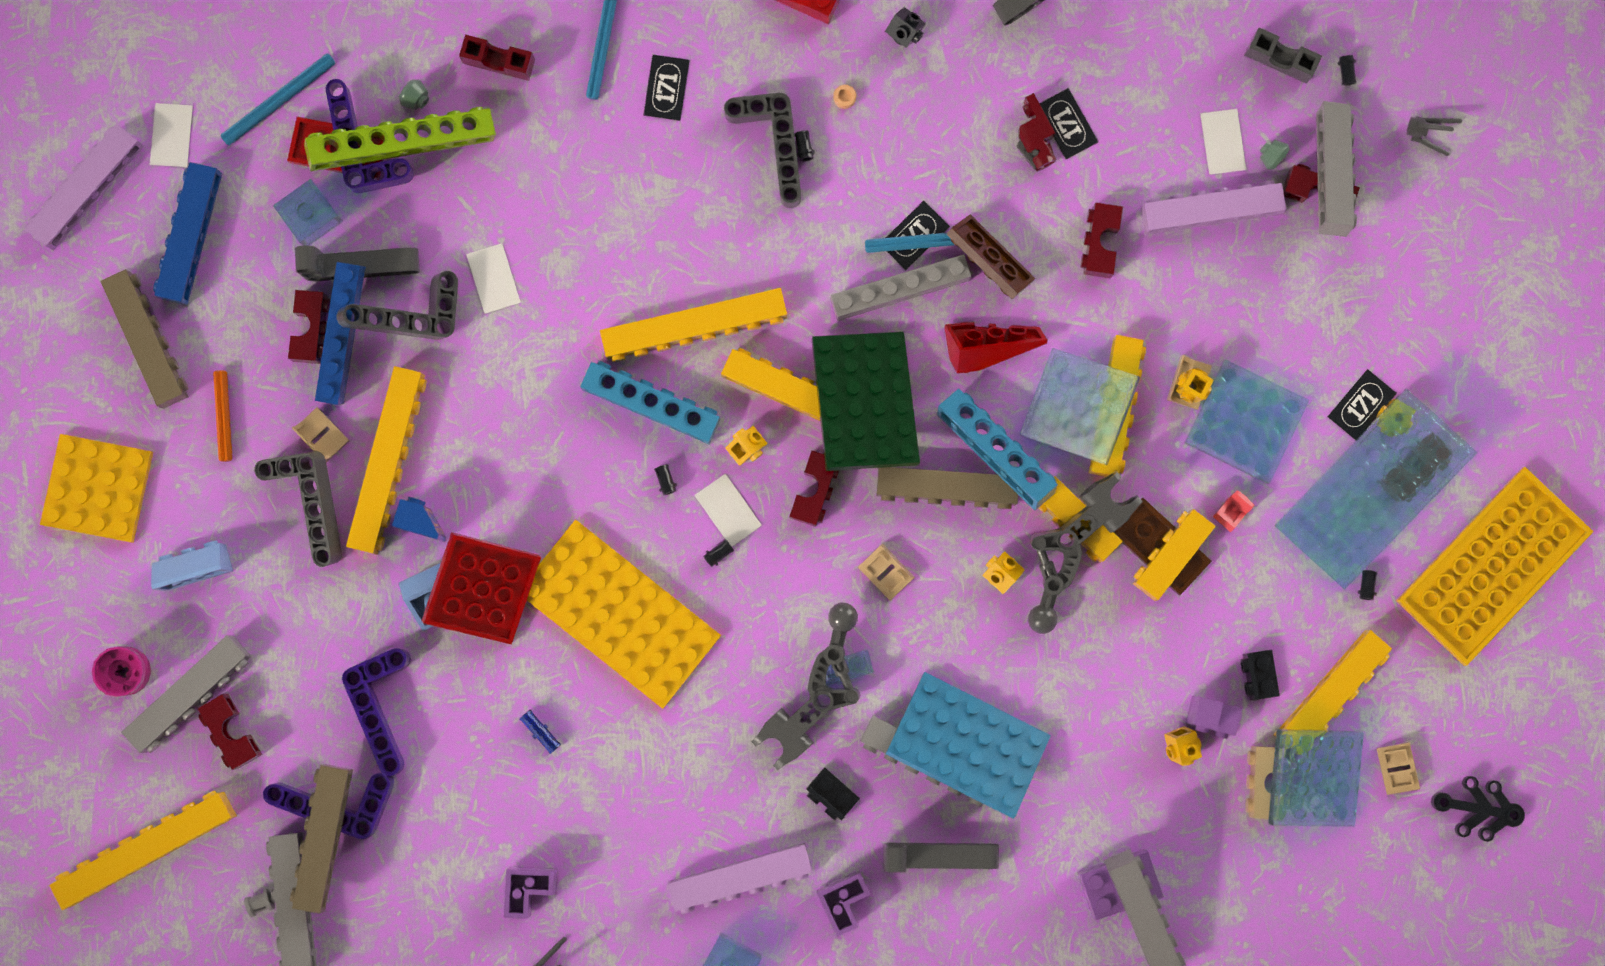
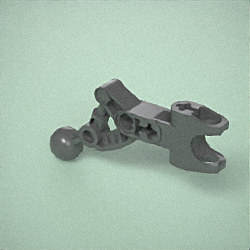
M1117 471L1094 482L1080 495L1079 498L1085 503L1086 507L1063 526L1049 531L1034 533L1030 537L1031 546L1037 551L1041 562L1039 568L1043 576L1044 587L1040 605L1035 606L1028 615V623L1033 631L1039 634H1046L1051 632L1057 625L1058 617L1053 609L1057 595L1063 589L1070 586L1076 575L1082 556L1080 544L1102 525L1110 533L1114 532L1128 521L1133 512L1143 502L1138 495L1131 497L1123 503L1112 500L1111 490L1121 478ZM1082 519L1088 521L1089 526L1087 528L1081 526L1080 521ZM1073 526L1076 530L1078 529V532L1080 534L1079 536H1077L1074 530L1072 529ZM1066 533L1071 534L1073 538L1070 543L1063 544L1060 542L1062 535ZM1046 550L1063 553V564L1058 573L1053 561H1049Z
M840 602L835 604L828 613V621L833 628L829 646L818 654L812 667L808 683L810 699L791 717L782 708L779 709L751 741L755 746L768 738H775L780 741L783 746V754L773 765L777 770L792 760L797 759L814 743L805 732L830 710L855 704L860 698V691L857 688H853L848 676L850 670L844 659L845 649L843 647L846 634L856 626L858 621L856 609L848 603ZM830 665H832L836 677H840L844 688H831L827 686L826 675ZM819 695H827L830 698V704L822 706L818 702ZM814 707L816 711L811 715V720H803L804 713H808Z

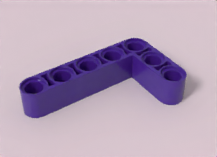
M332 79L326 85V96L333 130H355L358 126L350 90L342 80ZM343 88L341 95L333 96L335 89ZM348 110L344 118H338L340 111ZM356 141L348 142L349 147L353 149L360 147ZM403 158L368 165L359 163L341 166L344 182L354 193H364L406 184L414 177L413 168ZM400 167H407L404 175H397V170ZM377 172H384V177L381 180H374V175ZM361 176V182L358 185H351L354 177Z
M399 648L391 649L348 668L342 675L343 685L378 767L387 776L399 774L404 768V760L371 683L408 667L411 660L410 654L405 649ZM398 652L403 656V662L399 666L393 662V656ZM375 662L380 663L382 667L378 675L373 674L371 670ZM353 672H357L360 676V681L356 685L350 681V675ZM363 693L369 697V703L366 706H362L359 703V697ZM371 715H375L378 718V725L375 728L370 727L368 724V719ZM381 736L385 737L388 742L384 750L380 749L377 744ZM390 758L397 762V768L394 771H390L386 765Z
M381 772L374 774L370 778L357 812L345 808L344 814L347 817V823L344 826L342 825V833L357 839H365L374 835L394 787L392 775L387 776ZM379 777L385 778L387 782L384 790L377 787L376 782ZM284 783L270 784L264 789L263 798L269 805L303 818L310 816L312 808L309 806L310 793ZM275 787L281 791L279 800H275L272 797V790ZM296 796L301 797L303 800V806L300 809L296 808L293 803ZM370 799H374L378 803V809L375 812L370 811L368 808ZM362 821L369 825L367 834H363L359 830V824Z

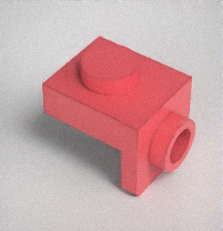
M1237 490L1226 499L1213 517L1231 532L1255 505L1247 496Z

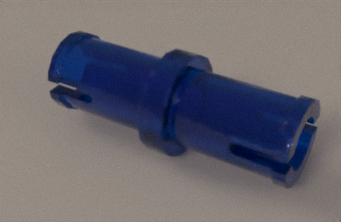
M531 709L519 719L531 731L534 740L537 738L549 754L561 745L547 729L548 726L546 724L543 725Z

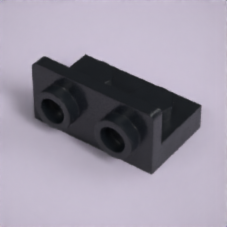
M1272 650L1243 654L1240 664L1243 673H1246L1247 682L1244 683L1246 696H1250V700L1254 701L1280 696Z
M825 767L806 788L809 792L807 797L816 805L821 802L827 807L824 812L833 820L839 818L842 821L860 799Z

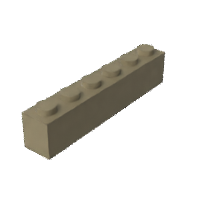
M125 269L101 280L100 282L156 406L164 409L188 398L189 396L186 392L188 385L183 377H179L177 369H179L178 363L173 356L170 357L167 350L170 348L165 336H161L159 333V321L155 315L150 313L149 307H151L147 296L145 294L142 295L139 287L142 285L138 276Z
M894 467L878 468L876 496L881 497V501L894 502L895 498H904L906 503H918V499L928 500V504L941 505L942 501H951L952 506H965V502L974 503V507L988 508V504H997L998 509H1011L1012 506L1018 504V494L997 474Z
M324 764L320 765V768L315 771V793L312 792L309 799V806L312 807L311 814L306 817L304 830L307 831L306 839L302 840L299 853L302 854L301 864L298 863L295 870V878H298L296 888H292L290 894V902H293L292 909L319 914L326 909L353 769Z

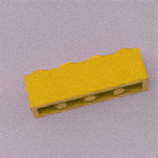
M1054 476L1058 484L1055 494L1038 509L1043 513L1047 511L1054 517L1052 522L1060 528L1086 505ZM1084 519L1080 521L1081 526L1085 528L1089 526L1088 521ZM1102 525L1085 539L1081 545L1087 549L1085 554L1092 561L1096 562L1098 560L1101 563L1123 541L1114 532L1110 533ZM1073 526L1072 529L1074 530L1076 535L1079 536L1080 534L1078 532V529L1076 530Z
M1195 509L1182 512L1176 520L1179 523L1174 531L1169 529L1162 538L1164 544L1160 549L1156 547L1148 556L1150 562L1145 568L1141 566L1133 575L1136 580L1132 584L1154 601H1158L1216 527Z

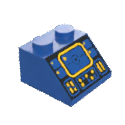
M408 497L407 501L400 499L392 524L393 527L445 542L446 536L432 510L425 507L426 502L412 497Z

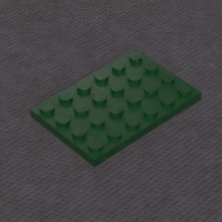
M904 332L812 336L811 341L826 471L919 466L920 457Z

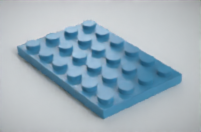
M924 672L885 754L1014 819L1051 735Z

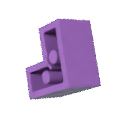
M1192 696L1185 724L1192 725L1191 729L1209 734L1210 730L1215 731L1214 736L1228 739L1229 735L1236 736L1242 708L1204 697Z
M509 867L506 869L504 918L528 919L531 916L532 895L553 896L556 893L557 869Z
M860 870L817 890L819 899L837 937L859 927L850 904L870 895Z

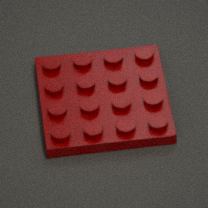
M451 532L422 622L427 625L512 645L541 556Z

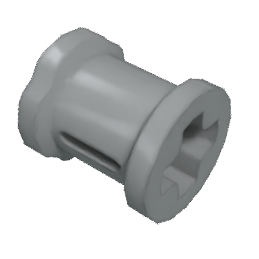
M269 889L252 898L250 896L244 898V904L250 917H254L257 913L267 909H275V903L272 902Z

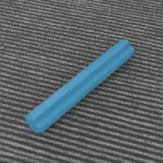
M946 233L868 239L865 240V251L872 253L952 246L954 244Z

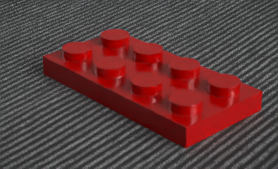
M296 117L287 161L292 164L309 167L304 147L305 138L313 133L332 134V131H334L332 123ZM378 137L371 139L375 145L383 144V141ZM326 145L324 147L330 153L337 151L333 145ZM383 160L365 162V165L382 162ZM341 167L323 169L342 173ZM381 171L374 175V179L379 180Z

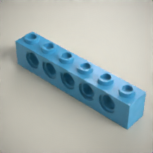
M598 361L597 364L590 363L580 386L583 391L710 445L720 422V417L717 416L716 410L706 406L704 410L695 406V401L683 397V400L674 397L675 393L667 389L656 390L653 388L654 384L644 379H641L640 382L631 379L633 375L623 370H619V373L610 370V365L602 361ZM608 377H612L615 379V385L609 389L604 388L603 381ZM629 386L636 388V394L631 398L624 396V391ZM651 395L658 398L657 404L653 407H648L645 404L646 398ZM677 405L679 407L678 414L669 416L666 412L668 406ZM691 414H698L701 417L697 425H690L688 423V417Z
M957 389L938 406L937 416L1034 511L1055 494L1058 486L1055 478L1050 473H1045L1040 468L1038 461L1032 456L1029 457L1017 441H1012L1007 436L1005 429L999 424L996 425L990 419L987 411L975 405L973 398L968 393H963L960 389ZM966 413L971 418L965 419L961 417V414ZM983 429L987 434H979L977 430ZM999 445L1003 447L1004 450H995L993 446ZM1016 461L1020 466L1014 467L1009 462ZM1032 477L1037 482L1030 483L1026 480V478Z

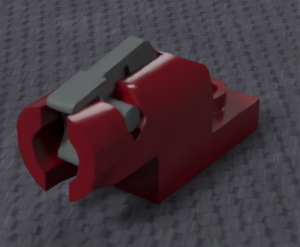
M1032 93L1025 97L1024 105L1022 106L1027 118L1031 117L1032 120L1019 127L1017 148L1031 167L1038 172L1057 160L1050 142L1047 143V141L1053 139L1055 131L1035 94Z

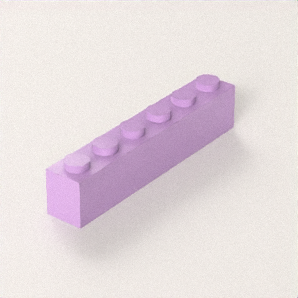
M117 123L114 127H110L105 132L101 142L90 149L88 157L75 166L74 173L68 179L61 182L58 187L59 190L54 196L49 197L44 202L41 211L29 219L28 226L25 229L42 244L54 251L144 146Z
M1266 181L1256 187H1252L1251 184L1238 186L1236 190H1229L1228 187L1216 189L1215 193L1206 194V191H1198L1192 193V196L1189 197L1177 194L1170 196L1169 200L1161 201L1160 198L1148 199L1147 203H1144L1141 207L1145 235L1281 215L1286 211L1282 183L1274 184V181Z
M802 843L672 880L667 885L674 910H680L681 914L694 911V906L703 904L704 907L718 904L717 899L726 897L727 901L741 897L740 893L745 891L754 894L763 891V886L772 884V887L775 888L785 885L787 879L795 877V881L809 878L808 873H812V867L806 845Z

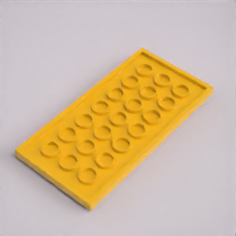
M1522 467L1395 601L1462 665L1467 666L1594 531L1526 467Z
M576 519L539 564L527 598L529 603L662 709L665 708L722 636Z

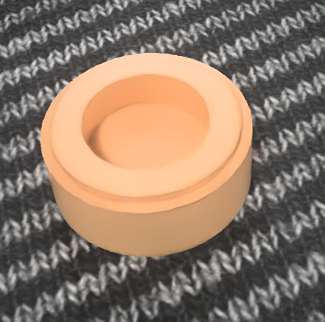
M840 85L834 91V103L841 109L851 108L856 102V91L849 85Z

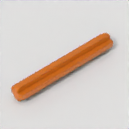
M217 370L213 372L218 459L221 462L232 461L228 378L225 370Z

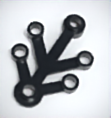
M1473 776L1464 777L1462 785L1465 789L1469 790L1478 804L1452 799L1449 794L1443 792L1435 793L1431 798V804L1437 811L1445 812L1452 808L1476 813L1464 823H1458L1455 826V833L1460 837H1468L1474 827L1490 816L1500 817L1489 827H1482L1478 831V837L1482 841L1490 842L1494 839L1495 833L1505 826L1517 827L1523 823L1525 818L1523 808L1518 804L1510 803L1501 791V783L1495 780L1488 781L1485 789L1489 794H1493L1501 808L1493 807L1478 787L1479 782L1477 778ZM1469 779H1472L1474 785L1469 788L1467 786V781ZM1492 783L1497 785V789L1494 792L1490 789ZM1442 798H1445L1447 800V804L1442 807L1440 805V800ZM1515 811L1517 816L1512 820L1510 813ZM1463 825L1466 827L1465 834H1461L1459 831ZM1488 830L1490 835L1485 839L1483 832Z

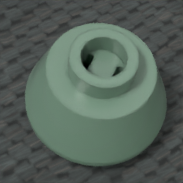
M420 80L409 81L399 96L401 106L414 110L424 108L429 101V97H427L428 91Z
M1268 140L1260 149L1262 153L1260 158L1266 169L1274 170L1288 154L1290 150L1289 145L1278 140H1274L1272 143Z

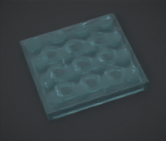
M1052 348L1020 435L1107 466L1140 377Z
M1225 359L1211 386L1212 390L1204 400L1184 443L1269 484L1309 400Z
M1277 729L1268 824L1272 826L1355 827L1364 733L1359 731Z

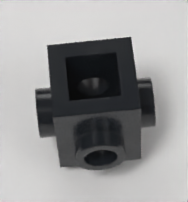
M903 7L894 15L885 32L894 38L897 44L907 48L912 43L917 44L924 35L922 29L926 23L921 20L918 14Z

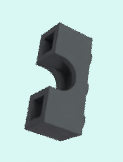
M1259 27L1254 33L1244 56L1307 84L1313 77L1322 55L1302 46L1299 49L1288 48L1278 41L1280 36Z

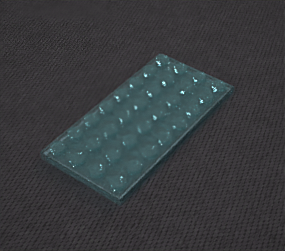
M1405 388L1274 526L1345 590L1478 452Z

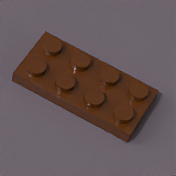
M971 214L946 233L951 238L952 243L960 247L967 254L969 260L976 263L984 271L986 277L993 280L1000 287L1001 291L1011 299H1014L1035 280Z
M1142 497L1141 500L1143 502L1133 512L1128 521L1115 530L1114 533L1134 555L1147 565L1150 562L1148 559L1150 553L1156 547L1160 549L1164 544L1162 540L1169 529L1174 531L1176 527ZM1198 549L1169 587L1175 593L1181 595L1212 561Z

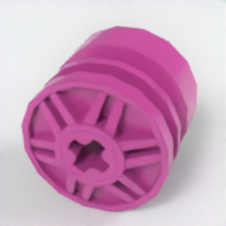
M132 647L108 648L98 655L92 668L93 682L97 688L106 695L115 697L132 695L141 691L149 682L151 675L150 662L146 655L137 648ZM128 667L129 671L126 672V675H121L120 671Z

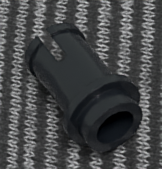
M1353 55L1339 57L1338 66L1341 69L1342 86L1357 83L1354 67L1356 59L1353 58Z
M809 131L796 132L797 157L802 162L812 160L815 151L811 147Z
M665 464L656 467L654 471L661 487L659 491L663 495L676 492L677 483L673 482L669 465Z
M724 539L723 542L711 551L707 550L703 557L711 567L714 565L718 566V562L733 552L734 549Z
M1362 570L1361 588L1358 591L1360 599L1374 600V596H1377L1375 585L1378 572Z

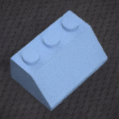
M211 541L203 544L204 548L195 550V547L182 550L181 555L175 557L172 554L159 557L158 562L152 563V589L169 591L232 572L233 568L226 544Z
M440 564L399 582L403 601L422 631L433 627L432 625L424 624L422 618Z

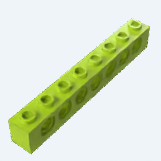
M474 107L468 112L461 113L459 110L448 112L444 116L430 114L425 116L424 119L419 120L406 118L400 123L392 124L391 121H386L375 127L361 125L356 127L355 130L337 129L332 131V134L326 135L313 133L305 138L304 147L311 172L492 142L496 132L490 108ZM463 123H471L474 129H465ZM447 126L452 132L445 134L441 131L440 127ZM425 130L429 136L423 138L418 135L417 131ZM398 133L403 134L406 140L398 141L394 135ZM378 137L383 141V144L375 145L371 139ZM356 141L360 147L353 149L349 147L348 142ZM326 145H333L337 151L330 153L324 147Z

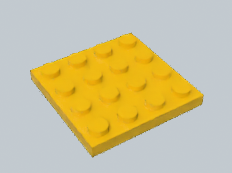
M60 434L40 525L134 543L153 452Z

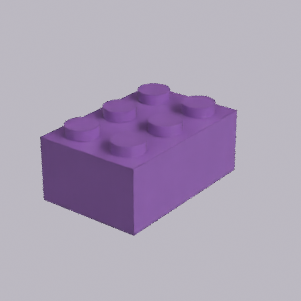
M1143 849L1134 852V857L1139 855L1145 869L1141 870L1143 876L1147 875L1153 886V889L1149 890L1151 895L1155 894L1158 899L1164 898L1148 851ZM1105 863L1077 872L1090 912L1095 920L1125 911Z

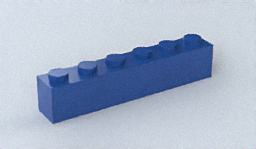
M189 162L188 168H185L183 172L184 184L182 190L177 195V211L173 213L171 218L172 230L166 237L165 256H162L159 263V269L161 270L159 279L155 280L153 286L154 296L161 300L188 306L222 173L217 168Z
M342 262L336 263L315 401L335 405L344 404L356 329L341 326L337 321L336 315L340 308L349 304L360 305L365 266ZM347 310L346 317L349 321L353 322L354 314Z

